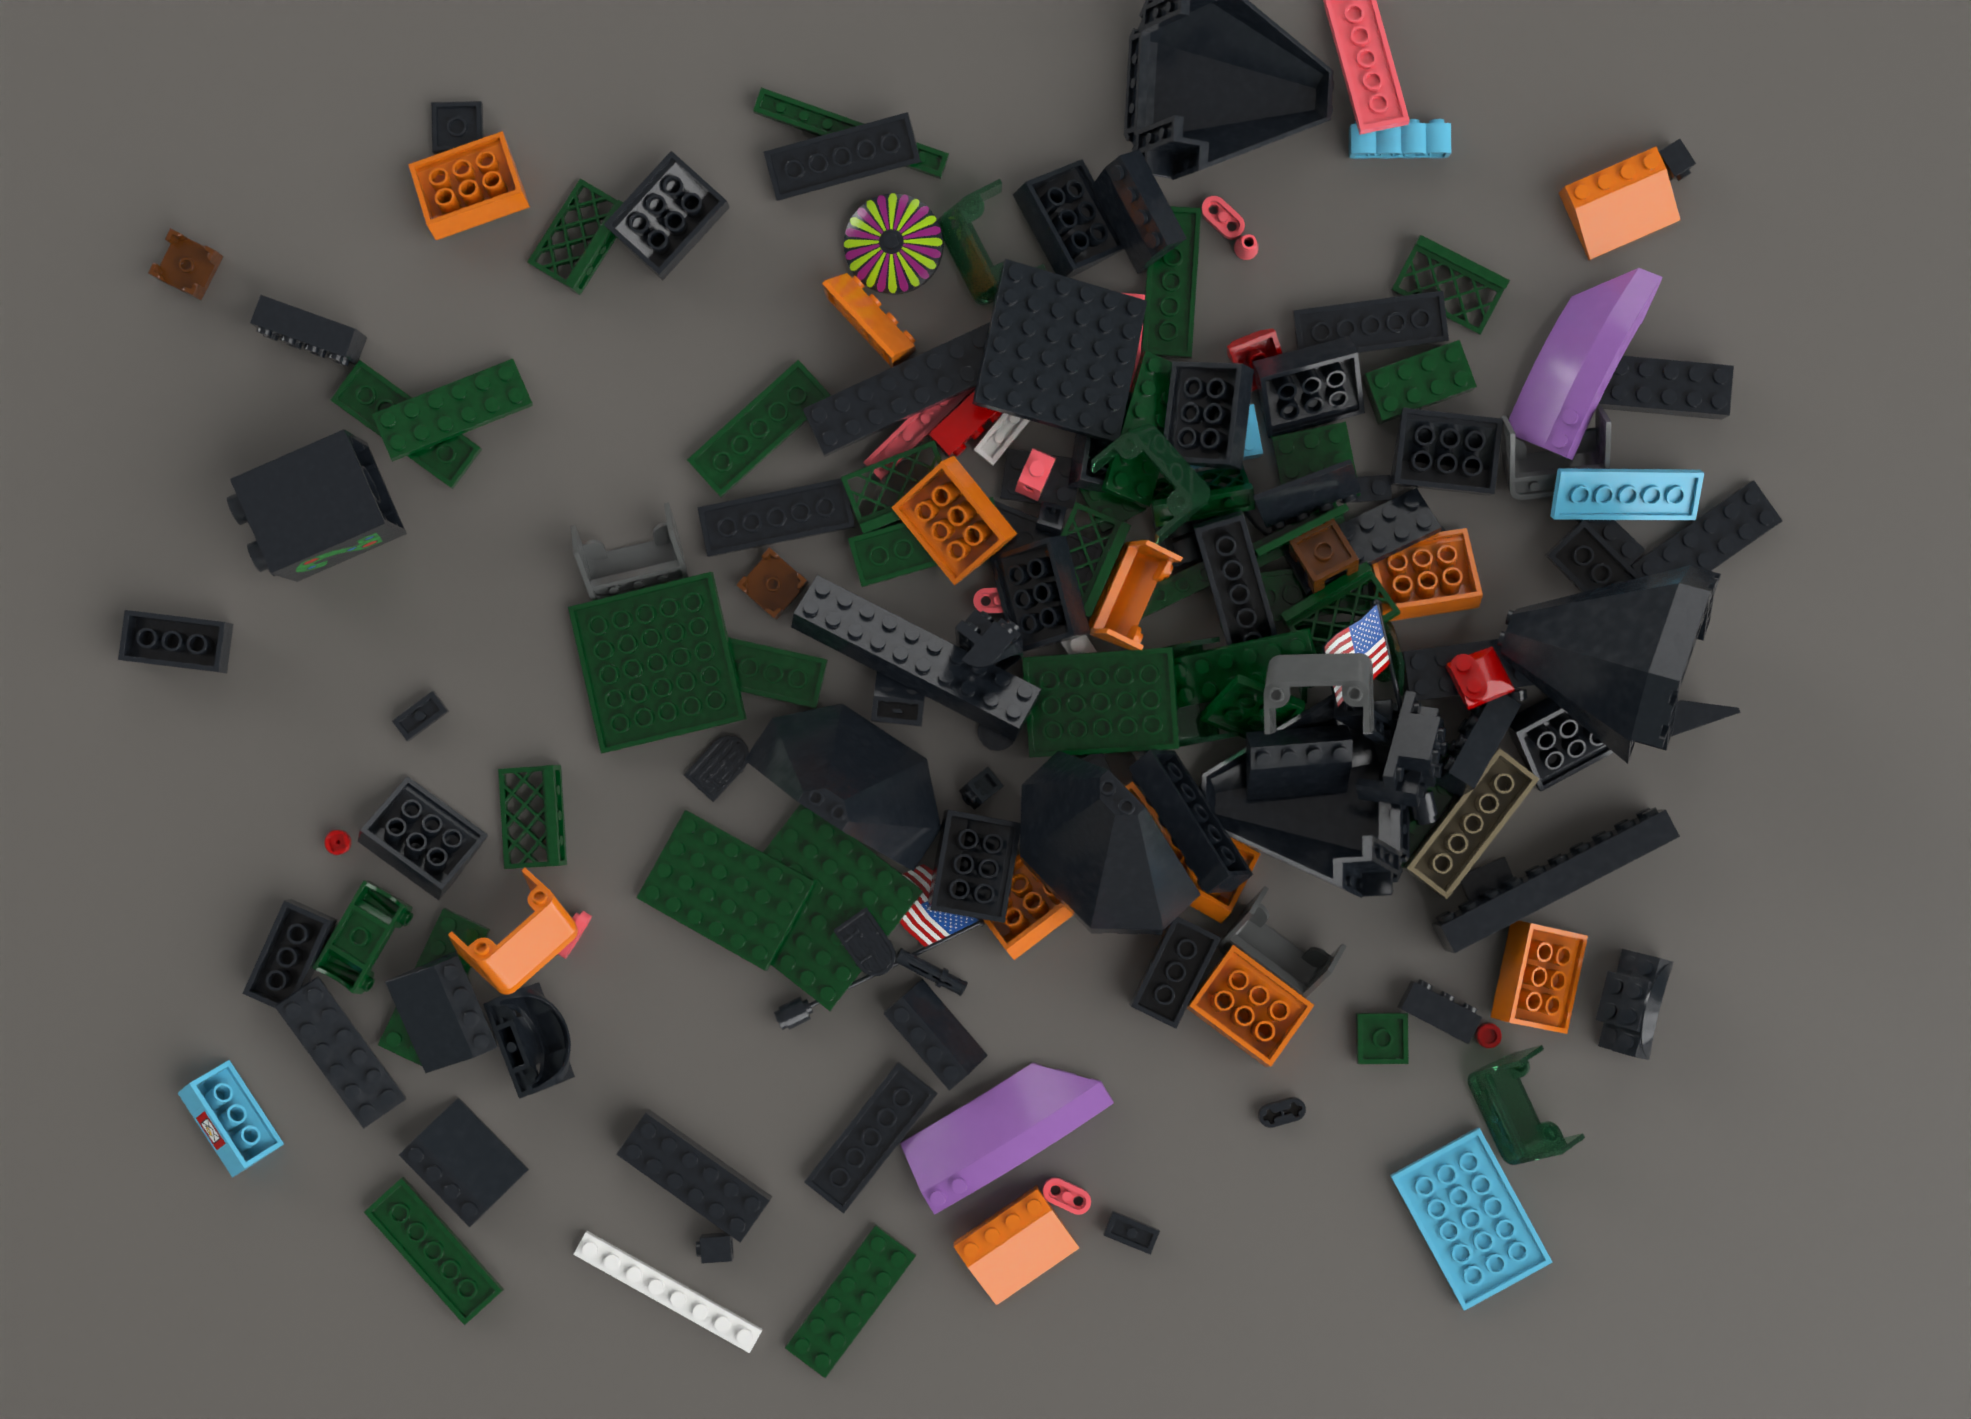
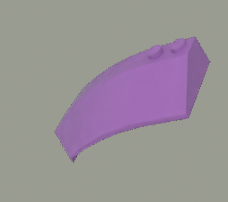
M1637 268L1570 298L1542 347L1509 417V422L1515 431V437L1573 460L1599 401L1640 324H1642L1663 277Z
M1032 1062L964 1106L902 1141L900 1145L919 1189L935 1215L1052 1145L1112 1105L1114 1101L1100 1080L1084 1078L1074 1073L1047 1068Z

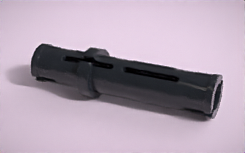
M900 948L896 954L895 963L935 982V986L939 988L942 986L958 994V996L964 993L968 982L948 973V969H941L903 948Z

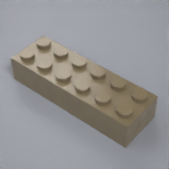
M1497 748L1475 789L1454 799L1403 868L1441 898L1448 899L1539 781V778L1502 749Z

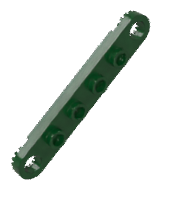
M1203 561L1158 582L1141 619L1210 587Z

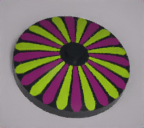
M898 193L880 195L864 203L853 214L844 236L845 257L853 274L868 288L888 295L908 293L924 285L938 269L944 250L943 232L933 212L918 199Z

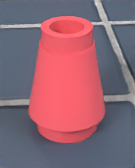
M1251 234L1239 237L1234 244V252L1242 260L1254 258L1259 250L1256 238ZM1244 242H1249L1252 246L1247 247Z

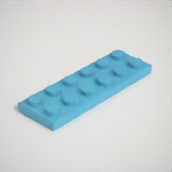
M1558 468L1550 516L1554 520H1696L1704 472L1689 469Z

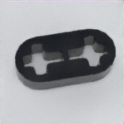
M1286 1098L1262 1106L1258 1112V1119L1265 1127L1274 1128L1302 1119L1306 1113V1106L1299 1098ZM1292 1102L1297 1106H1301V1109L1297 1110V1115L1295 1116L1292 1112L1284 1113L1283 1111L1291 1108L1290 1103ZM1268 1109L1273 1113L1280 1111L1281 1115L1274 1116L1273 1122L1263 1119Z

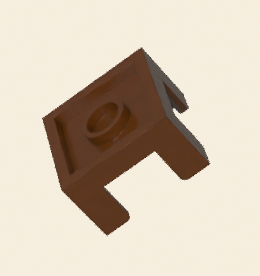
M170 228L165 238L170 243V246L160 266L153 263L148 274L184 293L202 300L224 256L216 250L188 239L183 234Z
M1334 518L1289 541V554L1294 562H1300L1308 575V585L1314 594L1325 588L1326 579L1346 570L1347 576L1358 571L1359 558Z
M769 547L761 556L763 559L747 577L744 576L736 585L777 620L809 582Z

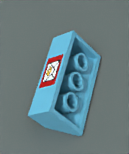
M230 1060L190 1082L178 1092V1095L232 1178L284 1145Z

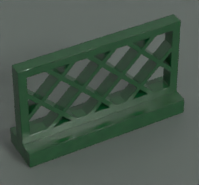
M580 178L527 263L570 288L576 294L581 295L617 238L603 224L624 202L616 200ZM586 188L591 191L592 200L580 203L578 196L582 189ZM608 201L613 204L608 213L599 214V203ZM593 205L596 216L583 219L581 208ZM577 209L579 221L566 224V214ZM597 221L598 230L596 233L586 236L584 225ZM580 226L582 237L570 240L568 229ZM563 231L566 242L553 245L552 237L554 233ZM584 243L585 250L583 254L573 257L571 246ZM567 247L569 258L556 262L554 250ZM550 252L552 263L546 265L537 263L542 253ZM570 264L572 271L567 279L559 276L558 267Z
M1422 235L1418 236L1391 290L1403 296L1413 295L1412 293L1415 292L1421 294L1422 290L1436 286V290L1440 291L1439 284L1453 281L1457 295L1445 298L1444 300L1447 301L1458 297L1462 312L1452 315L1446 310V318L1481 335L1510 280ZM1417 252L1427 257L1429 267L1415 271L1413 259ZM1431 259H1433V260H1435V261H1437V262H1439V263H1438V264H1435V265H1432ZM1444 265L1449 268L1452 278L1438 282L1434 268ZM1409 266H1411L1412 272L1406 274ZM1430 269L1434 284L1421 288L1416 273ZM1453 270L1461 275L1455 276ZM1413 275L1417 285L1416 290L1407 292L1399 288L1404 277ZM1466 276L1471 279L1474 289L1460 293L1456 279ZM1475 281L1484 286L1477 288ZM1488 287L1497 292L1492 302L1482 305L1478 290ZM1475 292L1479 306L1465 310L1461 296ZM1489 306L1485 314L1483 307ZM1480 309L1483 319L1479 327L1469 323L1466 313ZM1463 314L1464 320L1456 316Z
M934 440L841 476L863 534L900 520L899 516L891 508L893 505H885L880 500L885 489L899 494L896 500L897 503L905 495L903 492L908 480L916 483L920 482L910 477L916 463L929 468V473L934 469L936 461L938 464L942 461ZM929 447L932 448L935 456L931 466L917 460L920 452ZM917 453L915 459L908 457L911 454ZM901 458L913 461L908 475L894 470L897 461ZM893 462L891 468L884 466L886 464ZM882 467L890 471L884 484L871 479L874 469ZM870 471L868 478L861 475ZM892 473L906 478L901 491L887 486ZM856 476L865 479L866 483L861 494L851 490L847 480ZM869 482L883 487L877 501L864 496ZM853 494L859 496V499H858V501H857V504H856V501H855V499H854ZM862 498L875 503L872 513L863 517L858 509ZM878 505L885 507L881 510L876 511Z
M1243 465L1242 470L1216 468L1157 479L1155 489H1164L1162 491L1154 490L1150 504L1155 526L1160 527L1222 516L1242 510V512L1255 510L1254 488L1252 483H1249ZM1239 474L1235 478L1229 477V475ZM1206 479H1213L1211 482L1204 481ZM1221 482L1228 484L1225 487L1219 486ZM1184 483H1187V484H1188L1186 487H1183V486H1180V485H1179V484H1184ZM1196 487L1203 488L1201 491L1193 490ZM1171 491H1174V492H1177L1178 494H1177L1176 496H1174V495H1170L1169 493H1170Z
M1075 502L1061 536L1077 533L1081 546L1071 549L1070 553L1083 549L1087 563L1074 567V569L1078 570L1089 565L1093 574L1090 581L1080 584L1076 574L1086 616L1090 619L1131 525ZM1078 509L1088 513L1091 520L1090 524L1077 527L1074 517ZM1092 515L1100 518V520L1094 522ZM1106 521L1115 525L1110 535L1103 538L1100 537L1096 524ZM1073 523L1075 529L1069 531L1070 526ZM1093 526L1098 539L1084 544L1079 531ZM1109 539L1104 548L1102 541ZM1099 542L1103 553L1100 558L1090 561L1085 547ZM1098 562L1097 567L1094 571L1092 564ZM1088 585L1084 594L1082 587Z
M1333 503V509L1322 513L1318 509L1311 513L1309 518L1298 522L1295 521L1252 543L1258 567L1261 568L1282 557L1283 552L1289 549L1290 540L1333 518L1338 525L1346 522L1343 515L1349 511L1347 504L1345 503L1338 507L1336 503Z
M1365 561L1359 565L1357 572L1349 576L1344 574L1325 586L1324 589L1310 595L1281 613V618L1284 626L1290 632L1297 631L1295 628L1303 623L1313 625L1311 630L1313 642L1325 644L1332 637L1334 629L1342 630L1347 627L1335 624L1338 613L1352 615L1349 625L1354 623L1355 616L1362 617L1366 613L1357 611L1359 599L1367 601L1379 599L1382 603L1388 604L1392 611L1382 615L1384 624L1398 616L1400 610L1373 574L1368 562ZM1372 582L1376 587L1375 596L1361 594L1362 587ZM1345 597L1355 598L1353 610L1340 608L1341 600ZM1324 610L1333 611L1332 623L1318 621L1319 613ZM1316 626L1330 628L1328 639L1314 637Z
M561 765L498 769L504 869L567 865ZM542 771V783L536 788L528 781V778L533 772ZM514 773L521 779L513 790L507 785L506 774ZM524 783L534 791L526 802L517 794V791ZM537 795L544 801V807L539 813L529 805ZM512 797L522 804L515 815L508 810V802ZM525 809L535 816L528 826L518 819ZM538 820L545 825V833L541 838L531 831V828ZM514 822L524 830L516 840L509 833V828ZM527 833L536 841V844L529 852L520 844V841ZM540 845L547 851L546 862H539L532 855ZM517 847L525 854V857L520 863L511 864V852ZM528 859L532 861L530 863H525Z

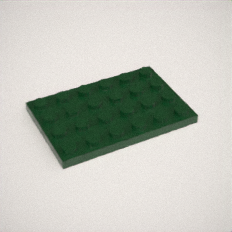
M1173 647L1022 657L1024 680L1041 689L1037 703L1027 719L1029 758L1053 756L1057 751L1069 755L1180 748Z
M685 810L636 898L767 971L816 882Z

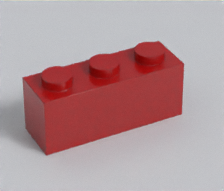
M975 391L929 433V438L935 441V444L948 458L953 455L958 457L967 448L965 444L971 438L974 440L979 438L985 432L983 427L989 421L992 423L996 422L1003 414L1002 412L972 404Z

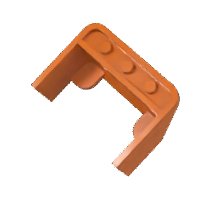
M1149 540L1126 542L1118 554L1091 618L1088 621L1090 635L1128 650H1142L1144 645L1140 643L1143 634L1141 633V627L1138 625L1157 582L1162 581L1164 578L1167 579L1173 570L1172 563L1181 562L1183 557Z
M526 868L521 871L531 890L527 901L530 908L535 912L496 945L489 938H479L467 946L452 931L448 934L457 953L499 993L505 995L517 991L572 942L578 934L575 921L551 890Z

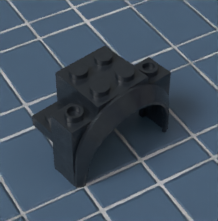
M1406 691L1400 715L1397 703H1393V719H1398L1384 769L1383 781L1357 778L1356 790L1359 800L1419 807L1421 798L1426 796L1427 788L1434 787L1436 779L1441 778L1443 770L1442 756L1446 757L1448 752V742L1445 741L1446 728H1443L1444 720L1441 719L1438 708L1421 706V703L1417 700L1416 692Z

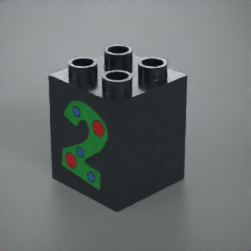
M345 429L230 479L236 494L227 497V503L236 522L239 525L248 522L253 531L256 541L247 544V549L255 567L260 572L268 569L273 576L277 575L298 582L407 534L368 443Z

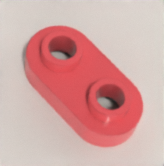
M1210 196L1204 200L1201 206V214L1211 226L1227 239H1236L1242 235L1245 228L1244 219L1230 205L1218 196ZM1212 206L1216 207L1218 212L1211 214L1209 208ZM1230 223L1234 224L1236 230H1228L1227 225Z
M983 588L975 593L973 604L977 611L980 613L984 611L987 614L1003 613L997 588ZM983 597L990 598L991 603L988 606L981 604Z
M582 911L581 914L577 912L574 914L572 919L576 923L578 934L558 955L564 959L568 957L592 918L590 914Z
M1052 1177L1043 1185V1195L1048 1202L1073 1214H1084L1091 1206L1089 1193L1068 1181ZM1052 1186H1059L1060 1192L1053 1194L1050 1191ZM1076 1196L1083 1198V1202L1080 1205H1076L1073 1202Z

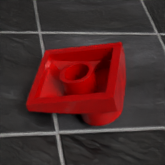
M1273 328L1256 331L1234 340L1227 346V355L1232 363H1242L1254 369L1253 361L1283 354L1276 331ZM1254 374L1251 391L1257 389Z
M1493 646L1469 655L1459 654L1446 664V669L1467 710L1515 691Z

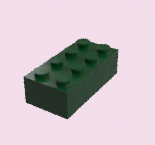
M1460 340L1365 373L1361 378L1378 425L1401 417L1402 408L1421 410L1471 392L1477 387Z

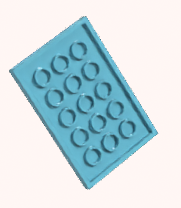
M1479 1127L1390 1175L1464 1311L1553 1263Z

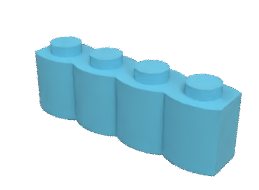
M1410 119L1408 125L1361 135L1359 134L1356 121L1355 124H1351L1349 127V158H1447L1451 154V123H1444V119H1432L1429 123H1420L1418 119Z

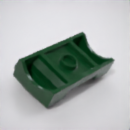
M363 880L314 964L313 969L336 980L353 994H362L363 992L370 991L375 983L373 978L374 972L371 971L372 967L395 928L407 926L411 922L413 907L373 882Z

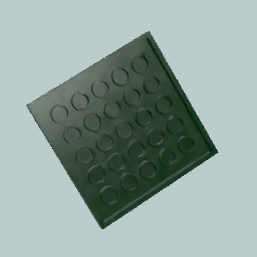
M713 572L568 607L601 754L747 719Z
M800 804L763 853L816 883L771 965L827 1010L832 1011L862 972L856 966L855 961L833 930L867 907L886 936L889 937L924 891L859 840L841 831Z

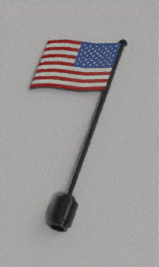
M1375 599L1372 601L1373 606L1362 617L1334 634L1323 645L1322 651L1323 654H1366L1373 663V680L1388 666L1400 715L1402 700L1380 609L1382 602L1379 599ZM1331 686L1335 707H1339L1344 701L1342 686ZM1427 790L1425 798L1420 800L1419 807L1410 806L1413 820H1416L1417 825H1426L1437 821L1436 815L1438 812L1433 790Z
M922 864L916 867L914 871L910 870L902 874L924 891L900 921L904 929L924 946L911 954L918 956L979 925L984 926L985 922L982 919L927 910L933 870L928 866ZM866 975L854 981L849 989L875 976ZM798 997L780 1006L779 1010L775 1011L774 1014L781 1029L788 1028L790 1030L810 1020L809 1014L813 1013L812 1007L820 1003L816 1000L809 1003L807 999L802 1000L801 997Z

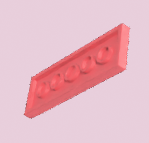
M1323 0L1359 134L1408 125L1410 119L1377 1Z

